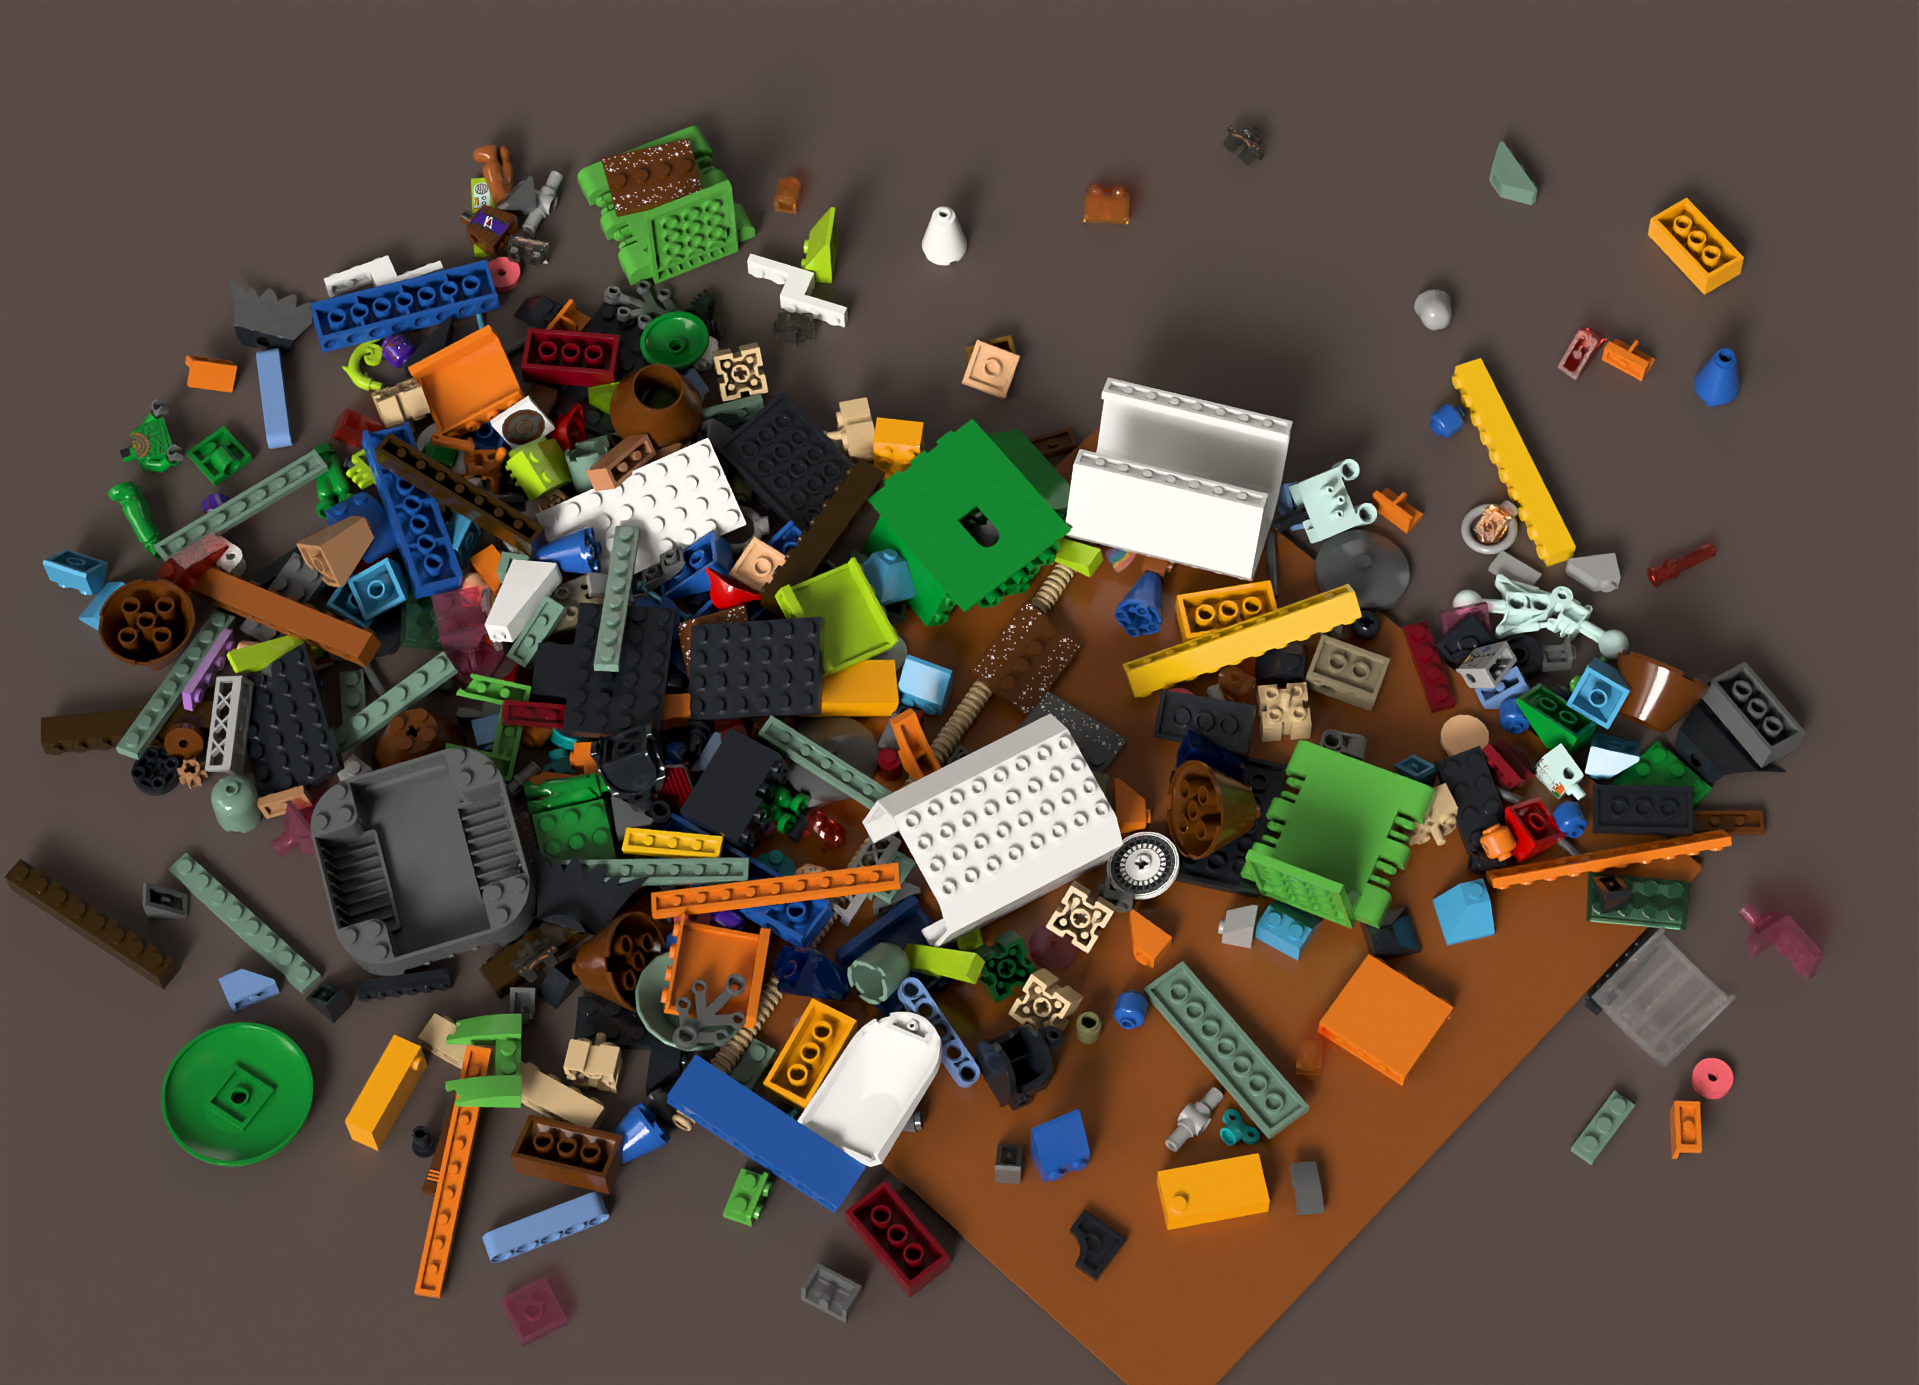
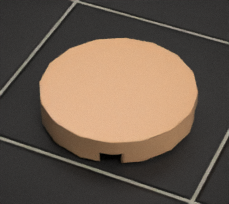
M1457 715L1450 718L1443 725L1440 733V744L1449 756L1477 746H1481V749H1483L1489 743V732L1485 724L1478 718L1470 715Z

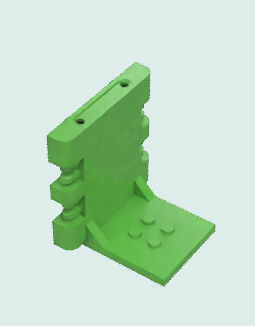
M699 126L685 128L626 152L689 138L703 190L648 211L617 217L602 161L583 168L577 175L578 184L589 205L596 204L598 207H605L601 212L600 223L607 240L613 238L616 241L625 240L618 246L620 249L618 259L630 285L651 277L655 284L736 253L739 251L738 243L756 236L755 229L743 206L733 201L732 186L724 171L717 170L715 166H709L713 161V151Z
M1298 740L1285 771L1287 775L1291 776L1287 778L1286 783L1293 788L1299 789L1300 792L1296 795L1288 791H1282L1280 797L1283 799L1273 798L1266 814L1267 819L1271 821L1268 822L1266 827L1271 831L1280 833L1281 836L1279 839H1276L1269 835H1263L1261 841L1267 845L1254 842L1251 850L1249 849L1245 857L1246 862L1242 868L1241 875L1243 878L1256 882L1263 896L1353 929L1356 920L1380 929L1392 901V896L1389 892L1382 889H1388L1391 883L1384 878L1376 876L1377 871L1394 875L1397 870L1395 867L1405 870L1412 853L1411 849L1404 844H1408L1410 838L1405 834L1396 832L1395 829L1397 826H1400L1407 830H1414L1416 824L1411 821L1424 825L1437 796L1436 791L1418 781L1308 741Z

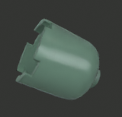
M598 439L585 440L576 443V449L572 451L570 449L565 450L564 456L573 485L580 494L594 488L586 470L611 450L608 440H605L604 443H599Z
M236 774L223 777L214 785L211 792V804L219 825L227 832L241 831V833H246L253 830L262 820L261 816L263 813L257 805V799L260 796L254 784L245 776Z
M882 942L857 958L848 967L847 976L851 987L855 985L862 993L859 995L861 999L870 1004L877 1005L887 1000L900 987L901 983L909 977L911 964L908 956L899 946L894 943Z

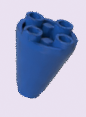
M1722 348L1715 352L1700 368L1694 378L1693 384L1696 394L1709 407L1728 404L1737 398L1739 394L1740 377L1737 359L1731 349Z
M592 526L584 527L542 545L534 555V561L557 563L559 570L563 572L600 573L601 565L598 555L602 554V546L599 540L595 541L594 528Z
M1145 572L1116 608L1114 616L1117 622L1125 629L1127 635L1137 637L1139 635L1157 633L1160 630L1162 624L1161 577L1155 572Z
M642 1101L632 1106L612 1132L624 1136L620 1165L662 1148L672 1139L666 1129L660 1127L656 1122L658 1118L649 1107L647 1108Z

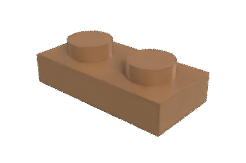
M302 785L257 798V805L266 819L311 807L313 806V801L308 791Z

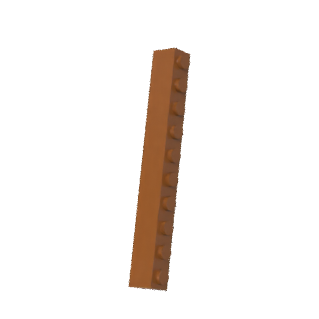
M184 557L170 579L172 583L179 586L187 594L365 668L369 666L381 645L380 641L375 637L376 633L367 627L360 629L348 619L338 620L337 616L328 611L321 613L311 604L306 603L304 606L294 597H282L278 591L272 588L265 590L255 581L250 580L248 583L241 576L235 573L226 574L222 568L216 565L209 567L204 561L196 557L194 560Z

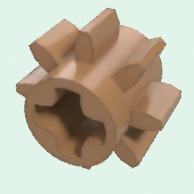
M196 757L193 760H183L182 768H177L180 775V783L185 784L187 782L190 789L196 786L202 787L204 778H209L207 771H205V762L199 764Z

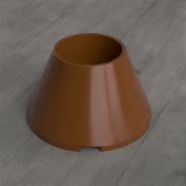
M651 364L629 373L618 383L610 400V418L615 431L622 440L627 436L647 434L656 451L676 443H681L684 446L692 439L702 422L703 403L698 389L688 377L667 365ZM659 389L670 393L677 401L667 408L653 409L643 405L638 400V397L648 390Z
M1623 649L1619 650L1617 654V671L1631 688L1618 714L1648 729L1667 733L1710 689L1708 685L1694 677L1691 680L1683 674V671L1656 659L1632 651L1627 655L1624 654L1625 650Z

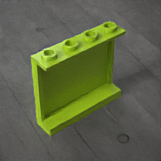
M855 557L851 558L847 564L792 587L789 584L781 587L775 595L786 619L825 618L823 679L886 652L899 642L896 628L891 626L884 606L880 605L877 600L874 587L868 583L864 568L857 562Z

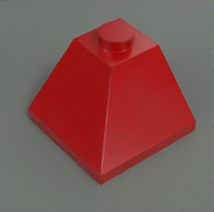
M1540 797L1508 806L1505 809V826L1510 829L1517 844L1512 853L1520 863L1537 857L1567 836L1565 832L1558 828L1555 818Z

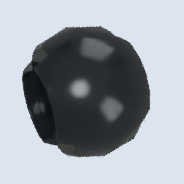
M1364 610L1361 611L1362 617L1357 618L1355 622L1351 623L1353 634L1358 639L1371 640L1379 634L1381 621L1374 612Z

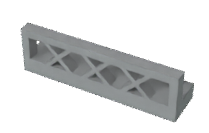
M243 676L216 677L205 771L227 772L231 775L238 774L243 776L254 682ZM224 683H233L232 691L225 697L223 694ZM227 705L229 707V714L222 720L220 710ZM224 728L226 730V738L219 743L217 741V734ZM221 751L223 763L222 765H214V758Z
M890 835L885 838L890 842L887 848L876 850L875 844L870 837L850 868L863 867L861 860L867 856L874 857L875 865L886 864L894 850H899L903 841ZM869 893L857 894L854 898L852 895H848L850 904L846 910L833 903L837 897L829 898L828 901L832 911L842 916L840 922L848 927Z

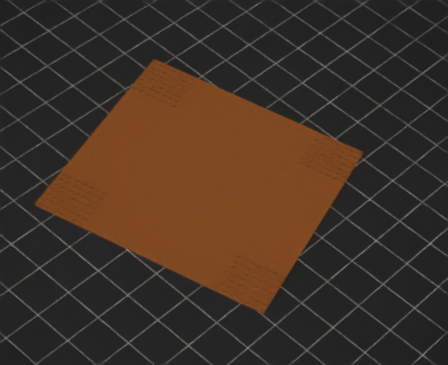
M1100 426L1055 467L1056 471L1070 486L1073 466L1079 449L1096 453ZM1271 526L1269 533L1275 534L1278 598L1275 601L1277 609L1323 593L1315 578V560ZM1066 535L1062 537L1074 541V538L1068 537ZM1266 542L1253 581L1175 563L1172 573H1167L1165 582L1162 584V624L1157 633L1131 637L1126 634L1125 629L1117 622L1114 616L1118 604L1141 577V566L1145 555L1136 553L1126 567L1117 571L1107 557L1115 548L1096 544L1093 547L1101 549L1103 561L1093 575L1088 577L1076 572L1074 577L1070 579V583L1066 585L1063 593L1059 596V599L1055 601L1054 606L1047 613V618L1081 646L1080 650L1048 691L1127 739V745L1105 773L1109 776L1108 802L1115 813L1114 778H1120L1145 799V808H1150L1151 823H1146V832L1159 833L1170 840L1171 834L1167 820V809H1171L1172 795H1168V790L1172 777L1178 767L1189 760L1193 744L1153 738L1161 690L1167 691L1169 689L1161 688L1153 691L1147 697L1135 698L1130 690L1122 664L1183 643L1175 611L1177 595L1268 581ZM1054 562L1053 565L1040 566L1039 572L1034 576L1030 583V588L1025 593L1003 597L1000 604L995 607L980 608L976 604L968 611L963 612L956 604L946 623L927 627L907 604L904 622L892 625L905 642L907 655L953 671V694L943 716L929 715L924 712V724H928L924 735L929 746L937 739L941 729L945 727L946 722L953 716V712L957 710V706L961 704L962 699L969 693V689L973 687V683L977 681V678L969 671L1026 601L1032 602L1039 588L1047 580L1051 571L1055 569L1057 562ZM1376 612L1375 614L1379 616L1381 621V630L1376 637L1371 640L1358 639L1353 634L1351 624H1343L1340 640L1390 658L1372 711L1307 689V708H1310L1312 723L1310 738L1290 740L1289 734L1282 735L1281 741L1261 742L1260 716H1258V710H1256L1249 754L1241 753L1239 755L1288 765L1298 740L1319 745L1325 731L1336 730L1364 736L1367 739L1364 762L1398 774L1394 765L1412 755H1416L1432 764L1450 757L1440 744V733L1443 725L1450 718L1457 715H1470L1478 718L1485 724L1489 732L1490 744L1494 745L1499 739L1504 740L1509 746L1527 755L1532 771L1541 758L1551 750L1546 748L1542 740L1529 729L1519 734H1512L1503 730L1499 721V709H1484L1475 688L1468 687L1463 677L1442 660L1440 661L1455 701V707L1431 713L1403 630L1381 612ZM1315 633L1303 641L1296 640L1290 642L1291 644L1306 645L1303 682H1305L1321 638L1319 633ZM1256 657L1245 658L1236 665L1228 664L1220 667V670L1214 673L1206 672L1200 674L1191 681L1175 683L1172 688H1185L1196 696L1209 698L1206 692L1207 688L1219 684L1226 701L1257 706V688L1261 685L1254 684ZM904 664L900 669L896 671L897 687L900 681ZM992 691V695L988 697V701L984 703L980 713L976 714V719L972 720L973 723L969 726L964 736L960 737V742L956 743L957 746L953 749L949 758L944 760L945 763L941 768L945 767L959 744L973 753L1016 731L1026 718H1023ZM913 706V707H909V708H912V709L917 710V711H919V710L923 711L922 709H919V708L914 707V706ZM797 716L794 728L813 717ZM849 716L848 718L864 725L872 733L878 745L891 716ZM1326 743L1330 747H1335L1333 743ZM1216 749V750H1220V751H1225V752H1230V753H1232V751L1222 750V749ZM904 770L898 780L886 782L880 778L877 771L873 780L894 793L905 785V781L909 779L910 774ZM1583 773L1584 777L1578 785L1586 793V796L1577 803L1582 806L1587 816L1588 826L1583 834L1577 838L1565 837L1581 854L1667 839L1663 835L1593 834L1592 788L1593 784H1599ZM1286 774L1282 791L1298 795L1300 790L1286 783L1287 778L1291 777ZM1438 775L1436 776L1434 786L1431 788L1441 785ZM1537 777L1521 789L1516 788L1512 791L1522 796L1521 802L1540 797L1552 815L1558 804L1564 801H1572L1567 794L1560 799L1556 798ZM788 780L785 784L780 785L790 791L793 798L800 793ZM853 798L836 801L811 811L807 807L805 812H808L816 819L815 827L810 828L799 840L798 844L789 839L786 834L784 835L779 832L777 822L775 821L771 823L766 831H763L759 838L758 847L751 851L749 856L755 859L761 854L778 850L792 860L796 871L804 864L822 866L828 871L848 868V863L852 862V857L856 856V852L860 850V846L868 838V832L862 822L870 812V809ZM1501 800L1504 811L1508 806L1514 805V803L1507 800ZM781 808L782 811L793 814L788 809ZM1397 826L1395 831L1404 834L1402 828ZM1455 826L1451 833L1444 836L1446 843L1438 846L1433 835L1424 844L1416 843L1410 845L1409 842L1404 844L1411 849L1412 853L1405 870L1395 867L1397 870L1394 875L1378 870L1376 876L1384 878L1391 883L1388 889L1382 888L1392 896L1388 910L1407 906L1421 952L1385 960L1387 966L1395 971L1400 970L1405 973L1408 979L1414 983L1426 986L1433 995L1448 1000L1454 1009L1450 1020L1447 1019L1410 1071L1407 1081L1402 1086L1318 1032L1319 1022L1369 954L1359 921L1356 920L1353 929L1316 916L1322 919V923L1297 961L1255 938L1256 925L1274 899L1263 896L1260 892L1258 899L1174 881L1166 891L1156 897L1145 900L1133 899V910L1172 937L1171 949L1153 969L1148 965L1144 966L1139 963L1135 955H1133L1129 926L1131 911L1124 913L1114 911L1104 928L1098 925L1097 929L1101 933L1089 953L1072 944L1071 942L1074 937L1068 933H1065L1062 938L1046 928L1058 906L1060 905L1065 908L1066 905L1061 901L1074 880L1091 890L1089 897L1096 901L1098 900L1100 884H1105L1106 876H1108L1107 860L1103 865L980 928L983 944L989 947L995 945L994 938L1011 929L1022 937L1029 953L1024 957L1033 962L1036 971L1045 968L1060 979L1057 983L1058 986L1063 988L1068 985L1083 996L1076 1011L1065 1017L1069 1020V1023L1063 1031L1064 1043L1061 1049L1051 1054L1054 1072L1049 1086L1032 1096L1031 1104L1012 1111L1009 1105L1000 1108L998 1100L981 1072L978 1080L971 1087L963 1088L954 1081L941 1062L938 1072L916 1107V1110L921 1109L923 1112L924 1129L918 1130L917 1133L901 1132L882 1165L1127 1385H1217L1652 924L1649 922L1591 917L1592 906L1599 904L1595 889L1592 888V878L1617 874L1623 882H1630L1626 880L1627 878L1633 883L1656 885L1651 882L1654 881L1657 885L1680 887L1676 885L1678 883L1684 890L1701 872L1702 867L1690 856L1682 854L1676 855V858L1669 860L1662 858L1654 859L1653 862L1648 864L1637 862L1631 863L1625 868L1609 867L1605 868L1602 872L1586 871L1582 872L1579 876L1564 875L1558 876L1556 880L1552 881L1541 879L1534 881L1530 885L1513 884L1507 889H1496L1487 881L1486 873L1475 875L1474 872L1468 870L1469 855L1466 853L1457 826ZM900 831L896 832L895 837L903 841L898 851L915 861ZM1273 831L1272 837L1279 839L1281 834ZM1121 833L1122 840L1135 833ZM1556 843L1537 857L1521 863L1513 855L1506 859V867L1568 857L1569 855ZM1143 862V865L1139 866L1140 869H1144V866L1147 865V863ZM916 863V866L905 882L920 888L921 902H919V907L935 923L943 919L942 911ZM1483 879L1491 901L1495 935L1447 946L1432 902L1433 899L1458 884ZM676 885L677 890L693 888L690 885ZM658 887L653 889L614 917L611 922L626 912L638 911L647 914L653 919L651 893L660 892V889ZM1636 892L1631 894L1627 906L1635 910L1650 907L1658 912H1662L1675 899L1670 900L1660 894L1648 898ZM867 897L848 927L840 922L842 916L838 914V918L833 920L834 924L829 926L830 930L825 932L824 938H821V943L816 944V950H812V956H808L809 960L804 963L800 973L795 975L796 979L791 981L792 985L787 987L786 993H782L783 998L778 999V1005H774V1011L770 1012L768 1018H765L766 1022L761 1024L762 1028L757 1030L758 1034L755 1037L752 1036L753 1040L755 1038L776 1050L777 1054L770 1063L772 1067L812 998L857 1020L858 1031L871 1020L876 1018L878 1021L884 1018L873 1004L859 997L862 993L855 985L851 987L847 974L835 960L836 950L882 917L875 918L873 915V902L875 898L871 901ZM846 902V906L843 908L844 910L847 909L850 902ZM1257 905L1258 909L1251 948L1223 944V934L1218 933L1220 919L1226 918L1228 910ZM692 916V917L690 918V920H692V921H695V920L698 919L697 916ZM662 918L653 919L660 928L666 942L667 936L673 932L674 921L672 926L664 924ZM745 918L746 923L744 926L746 930L744 932L759 935L760 929L763 927ZM770 932L761 989H763L765 983H768L767 980L769 977H772L776 967L781 965L780 961L785 959L784 955L789 953V948L791 946L794 947L791 943ZM957 941L951 943L958 950ZM1183 961L1309 1106L1307 1113L1271 1139L1266 1137L1144 995L1143 989ZM980 974L976 984L954 979L943 992H936L931 997L968 1052L975 1059L977 1055L975 1049L979 1042L986 1039H994L1022 1025L1008 1014L1017 998L1026 994L1018 985L1012 988L1013 995L996 1003L986 995L979 980L982 977ZM1127 991H1138L1145 997L1149 1005L1145 1022L1140 1027L1125 1029L1114 1019L1113 1012L1117 998ZM927 1007L918 1008L921 1016H930V1010ZM1084 1012L1097 1014L1102 1022L1101 1036L1093 1044H1084L1076 1036V1021ZM935 1027L940 1038H943L945 1036L944 1031L939 1027ZM947 1049V1054L950 1058H959V1053L956 1049ZM961 1070V1075L964 1079H973V1074L970 1070ZM1212 1087L1217 1088L1223 1094V1099L1211 1112V1121L1200 1136L1194 1135L1189 1137L1177 1152L1170 1150L1165 1142L1177 1129V1120L1183 1109L1189 1103L1194 1105L1196 1102H1200ZM1079 1109L1090 1150V1163L1080 1171L1075 1172L1072 1170L1065 1173L1057 1181L1051 1182L1049 1180L1043 1183L1031 1158V1129ZM1226 1110H1236L1241 1115L1242 1122L1245 1125L1258 1130L1260 1139L1256 1144H1246L1242 1139L1234 1146H1229L1223 1142L1220 1137V1130L1226 1126L1222 1120V1115ZM998 1144L1023 1145L1021 1184L995 1182V1162ZM1259 1153L1270 1199L1268 1212L1167 1230L1157 1186L1158 1171ZM1315 1161L1321 1183L1325 1213L1297 1215L1295 1189L1291 1187L1289 1163ZM1084 1210L1127 1239L1125 1245L1097 1281L1075 1267L1080 1255V1247L1076 1238L1070 1233V1228Z

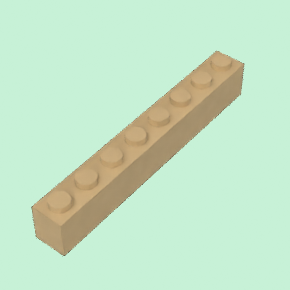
M434 1013L418 1037L420 1045L427 1051L462 1069L467 1045L446 1044L448 1034L454 1035L458 1027H456L455 1021L445 1015L441 1017ZM470 1045L491 1048L493 1050L488 1076H495V1045ZM521 1061V1103L550 1119L596 1130L599 1129L606 1118L605 1107L600 1100L594 1097L589 1099L582 1095L583 1093L575 1086L570 1085L567 1087L555 1075L548 1074L547 1076L540 1072V1069L535 1064Z

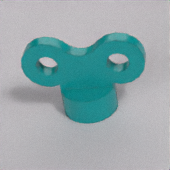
M560 748L548 753L551 764H547L542 772H548L550 769H553L555 773L576 775L575 769L570 766L568 749Z
M1228 1109L1224 1112L1222 1120L1226 1126L1220 1130V1137L1225 1144L1234 1146L1241 1139L1249 1145H1254L1260 1139L1258 1130L1245 1125L1239 1112L1233 1109Z

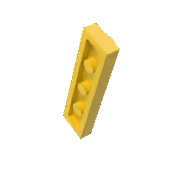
M627 827L622 851L623 854L674 859L721 858L724 838L723 836Z

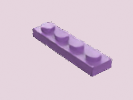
M226 628L222 630L182 691L184 709L193 711L197 704L202 702L208 687L213 685L219 670H223L227 660V653L236 648L233 630Z

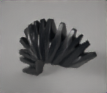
M705 289L703 290L705 296L700 293L697 294L699 299L694 297L695 301L690 302L694 307L687 308V311L704 322L709 336L716 339L717 333H719L721 338L725 339L724 324L712 321L715 299Z

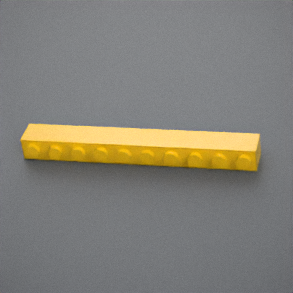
M1479 358L1455 366L1454 376H1452L1453 386L1456 390L1459 389L1462 404L1465 408L1469 409L1471 422L1475 427H1478L1481 442L1483 445H1487L1489 449L1490 460L1493 464H1496L1499 478L1502 483L1506 484L1508 496L1512 502H1515L1519 512L1518 516L1521 521L1525 522L1527 534L1530 540H1534L1537 546L1538 557L1544 560L1547 567L1573 558L1576 546L1482 359Z
M1349 584L1122 665L1134 697H1147L1158 689L1172 688L1175 683L1194 680L1200 674L1206 672L1214 673L1220 670V667L1228 664L1236 665L1245 658L1261 656L1273 648H1284L1290 642L1306 640L1315 633H1325L1331 631L1335 626L1351 624L1357 618L1362 617L1355 591Z

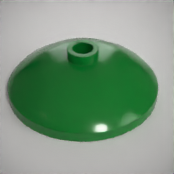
M681 311L669 312L658 316L646 326L641 336L640 347L644 358L649 364H664L675 370H681L695 364L702 358L709 345V333L704 322L697 316Z

